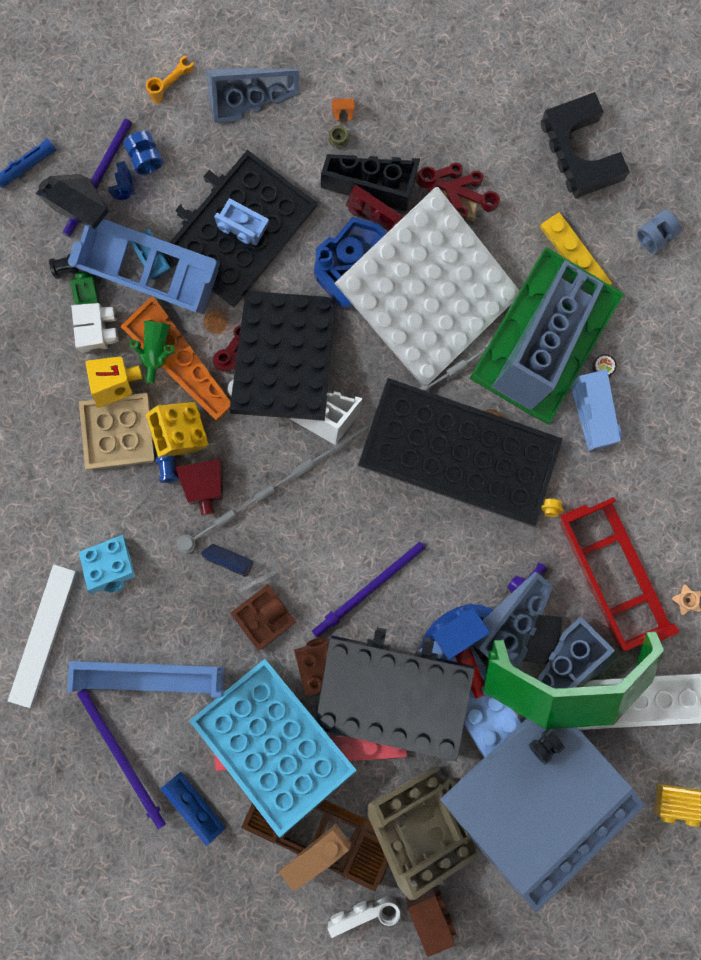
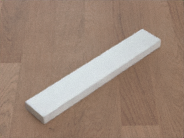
M53 565L8 702L28 708L33 707L77 571Z

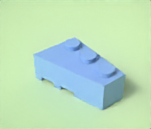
M607 369L579 376L571 385V390L588 450L593 451L616 445L621 441L622 432L617 424Z

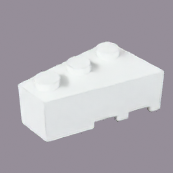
M334 391L333 394L327 393L325 421L289 419L336 445L359 416L363 398L355 396V399L341 396L340 392Z

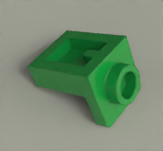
M89 272L76 273V277L70 280L75 305L99 303L95 284L96 275H89Z

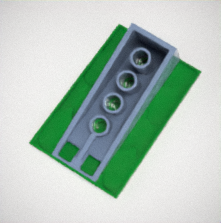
M545 247L469 379L514 406L519 407V409L536 419L549 424L624 293Z

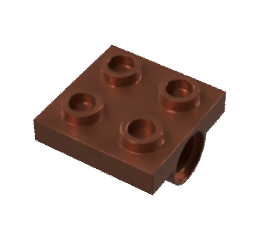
M269 584L230 612L258 651L296 623V620Z
M325 638L310 640L306 643L305 647L294 649L305 696L321 692L330 641Z

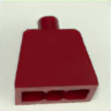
M220 459L176 467L188 503L191 505L199 503L201 516L214 514L213 501L223 499V462Z

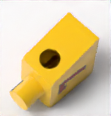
M122 357L85 361L91 395L97 408L130 396L132 394L130 382L143 379L140 366L126 368Z

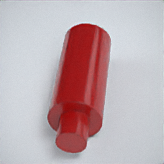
M471 648L465 649L455 655V658L459 663L475 666L471 691L475 699L484 696L481 687L485 686Z

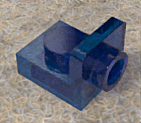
M125 161L116 163L118 172H115V178L118 185L108 187L109 193L114 200H126L131 195H135L130 169Z

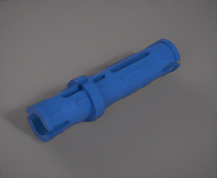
M47 138L14 162H9V166L0 172V187L3 189L11 181L18 177H23V173L48 155L57 151L51 141Z

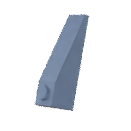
M222 68L206 70L208 96L214 122L239 120L243 118L242 114L251 110L257 112L262 110V105L271 101L278 103L299 93L298 69Z
M534 572L482 620L490 633L472 644V646L488 658L489 651H492L494 640H504L510 663L517 668L527 654L528 649L526 647L530 636L535 634L537 628L534 626L539 614H542L553 586L539 573Z
M579 617L562 633L554 652L551 653L548 663L537 680L552 688L583 687L617 658L616 652L582 617Z

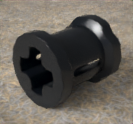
M70 254L57 260L54 258L49 259L51 273L56 279L64 274H76L79 272L78 268L69 265Z

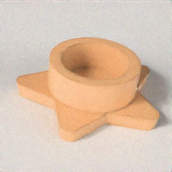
M684 584L681 594L672 597V600L680 605V613L682 615H685L690 610L701 611L699 606L701 591H691Z

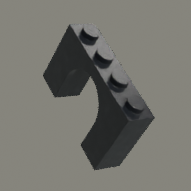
M595 92L545 110L541 120L542 131L547 133L550 139V149L558 157L559 171L561 173L564 172L566 176L567 190L573 193L575 199L622 182L630 172L621 152L599 160L589 161L577 156L570 147L569 135L600 121L604 111Z

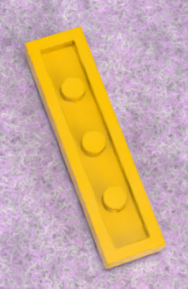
M560 212L540 225L542 231L562 257L611 286L612 282Z

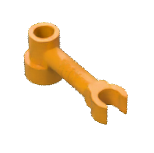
M187 56L180 58L176 69L163 81L157 77L147 80L146 90L153 103H161L164 99V92L182 75L194 70V62L188 66L184 65L187 62Z

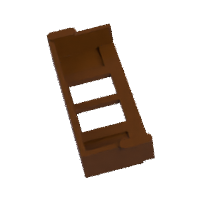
M325 799L314 808L324 814L311 843L324 833L330 817L354 827L349 851L343 855L340 863L336 861L328 869L376 892L389 864L370 820ZM251 804L242 824V829L296 854L301 853L307 848L285 837V835L279 838L255 805Z

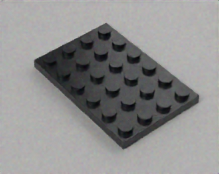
M257 291L245 292L230 414L325 421L336 297Z

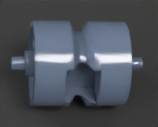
M662 210L651 219V222H647L637 230V238L641 243V247H645L650 253L655 254L667 242L672 241L678 236L682 229L676 216L667 210Z

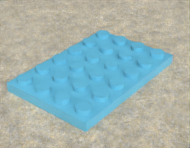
M266 659L228 688L223 697L216 698L189 720L279 838L284 836L357 772Z

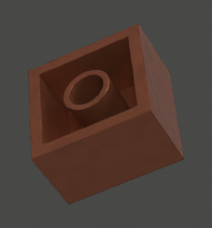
M433 887L415 900H409L406 897L408 911L427 957L455 946L453 936L457 935L450 914H444L447 909L440 890L435 891Z

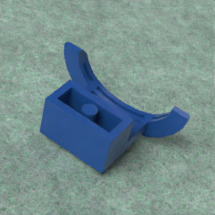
M468 604L444 613L432 623L425 633L421 648L423 647L425 637L435 639L448 660L490 633L481 618L487 617L493 609L483 605Z

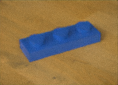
M179 772L161 788L162 792L206 846L226 829L182 772Z

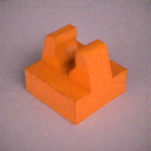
M354 98L332 99V110L336 121H339V114L342 112V109H345V112H347L348 120L352 119Z

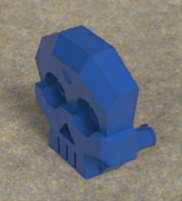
M355 217L348 221L335 238L328 237L316 248L315 279L330 297H336V303L343 310L344 308H352L354 306L335 285V282L387 234L379 224ZM352 249L354 252L347 254L346 250Z

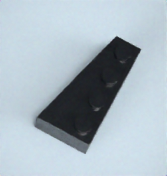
M327 154L321 172V188L350 196L351 191L357 185L385 205L407 211L419 169L420 158H412L411 161L401 160L400 157H392V160L378 159V156L357 158L356 155Z

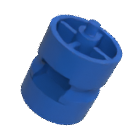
M139 131L125 139L124 146L137 174H152L163 165V160L158 149H156V144L150 132Z

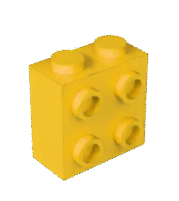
M196 402L158 405L145 414L159 458L196 453L209 445Z

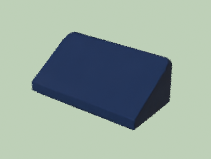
M211 544L201 552L205 560L243 577L248 576L253 565L252 560L215 544Z

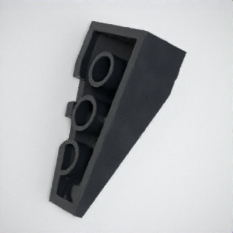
M80 174L49 176L40 183L39 190L35 193L55 212L93 229L97 228L109 212L103 199L99 197V192L93 186L92 180Z

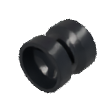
M549 728L542 733V737L539 740H533L529 744L531 751L544 765L551 761L554 753H560L565 749L561 740Z

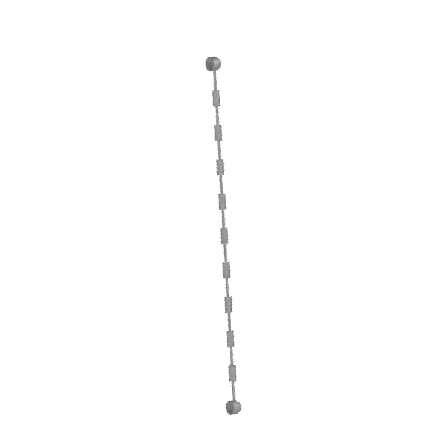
M489 343L484 346V350L467 361H460L446 370L447 374L428 386L426 384L421 386L419 389L430 392L429 389L448 376L452 378L468 368V363L484 353ZM373 418L370 419V424L351 436L347 434L336 445L332 444V448L312 461L309 459L293 469L294 473L274 486L270 484L254 494V499L237 510L233 511L231 509L214 520L215 524L195 537L182 535L177 541L179 551L185 554L192 553L196 549V540L217 526L221 528L236 518V514L255 501L261 502L275 493V488L294 476L298 478L315 467L314 463L333 451L338 452L352 443L354 437L371 427Z

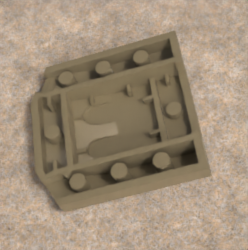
M439 766L427 769L368 804V818L397 885L409 900L417 899L478 858V851L475 852L473 840L440 801L457 783L440 772L441 768Z

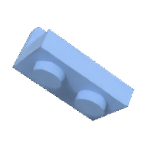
M230 198L221 213H216L214 216L217 227L227 234L230 232L234 233L245 244L252 243L257 245L270 223L269 219Z

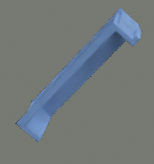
M69 661L67 692H75L82 689L211 693V697L221 698L225 695V691H223L225 667Z

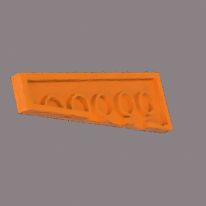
M151 296L120 327L133 340L140 341L141 348L144 350V321L170 324L166 345H172L176 350L175 353L170 354L166 358L162 368L218 422L230 410V400L155 297Z

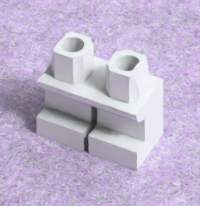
M99 303L71 305L75 347L81 353L90 352V350L98 348L107 349L108 344L119 342L117 329H106L105 324L106 322L117 320L116 310L113 307H102Z

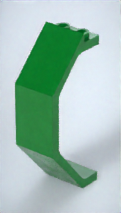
M646 632L636 663L637 667L619 684L552 688L515 668L510 663L504 640H494L492 651H489L488 654L489 665L485 669L486 680L483 692L544 729L614 725L653 683L664 649L656 632Z

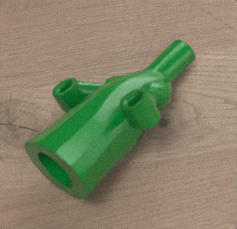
M144 321V350L141 348L140 341L131 340L129 343L130 347L140 356L142 364L147 367L145 382L155 383L156 370L165 364L166 358L170 354L175 353L176 349L174 346L166 345L170 324Z

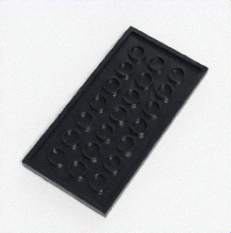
M387 378L358 467L534 527L563 438Z

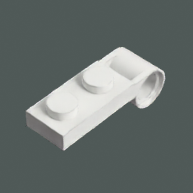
M390 896L368 904L366 901L360 902L349 913L344 914L342 911L333 915L330 918L331 921L328 922L327 929L331 938L376 917L379 918L382 924L392 926L400 918L399 903ZM386 906L395 908L394 914L390 916L383 914L382 910Z

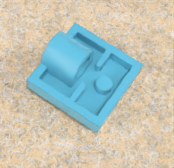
M123 535L79 552L87 590L90 594L101 590L108 593L118 592L124 588V581L135 577L127 542Z

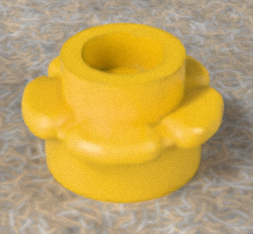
M545 499L541 506V510L545 512L544 515L547 517L556 518L560 513L564 512L562 508L563 503L556 499Z

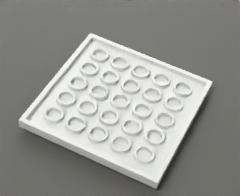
M439 187L434 188L335 282V285L422 386L425 384L428 386L513 303L519 292L516 285Z

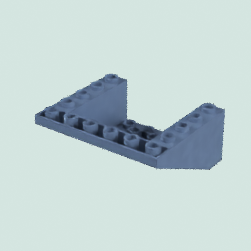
M526 719L450 789L440 801L506 883L537 913L645 805L633 788L577 727L550 729L561 740L565 749L560 753H554L551 761L544 765L531 751L529 744L533 740H539L546 729Z

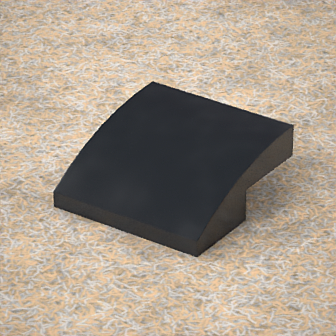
M538 616L534 626L537 629L534 636L531 635L526 647L528 651L523 659L524 662L548 663L551 653L554 652L560 641L562 617Z

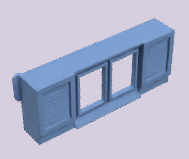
M105 219L100 222L96 229L85 225L81 240L73 244L68 260L70 266L202 314L205 312L221 262ZM130 241L151 248L140 283L119 276ZM158 251L179 258L168 293L147 286Z

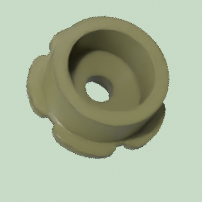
M335 126L329 132L330 137L328 141L337 148H343L350 140V135L343 126Z

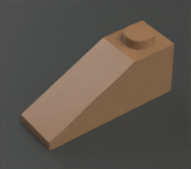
M335 823L278 872L290 888L296 891L347 853L351 842Z

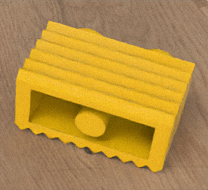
M657 784L654 813L661 817V821L676 823V819L685 820L686 825L700 827L701 790Z

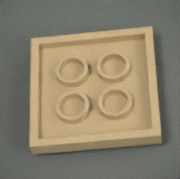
M148 393L133 394L101 408H97L94 400L79 401L86 470L156 462L154 441L145 415L151 410Z

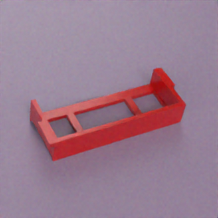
M613 497L590 508L585 504L560 516L561 521L559 523L619 651L625 652L643 644L646 632L624 641L613 615L647 601L658 624V627L647 632H656L659 640L662 641L678 634L679 631L675 624L668 621L614 508L613 502H616V499ZM603 509L614 535L581 549L569 523ZM618 541L643 594L609 609L584 555Z

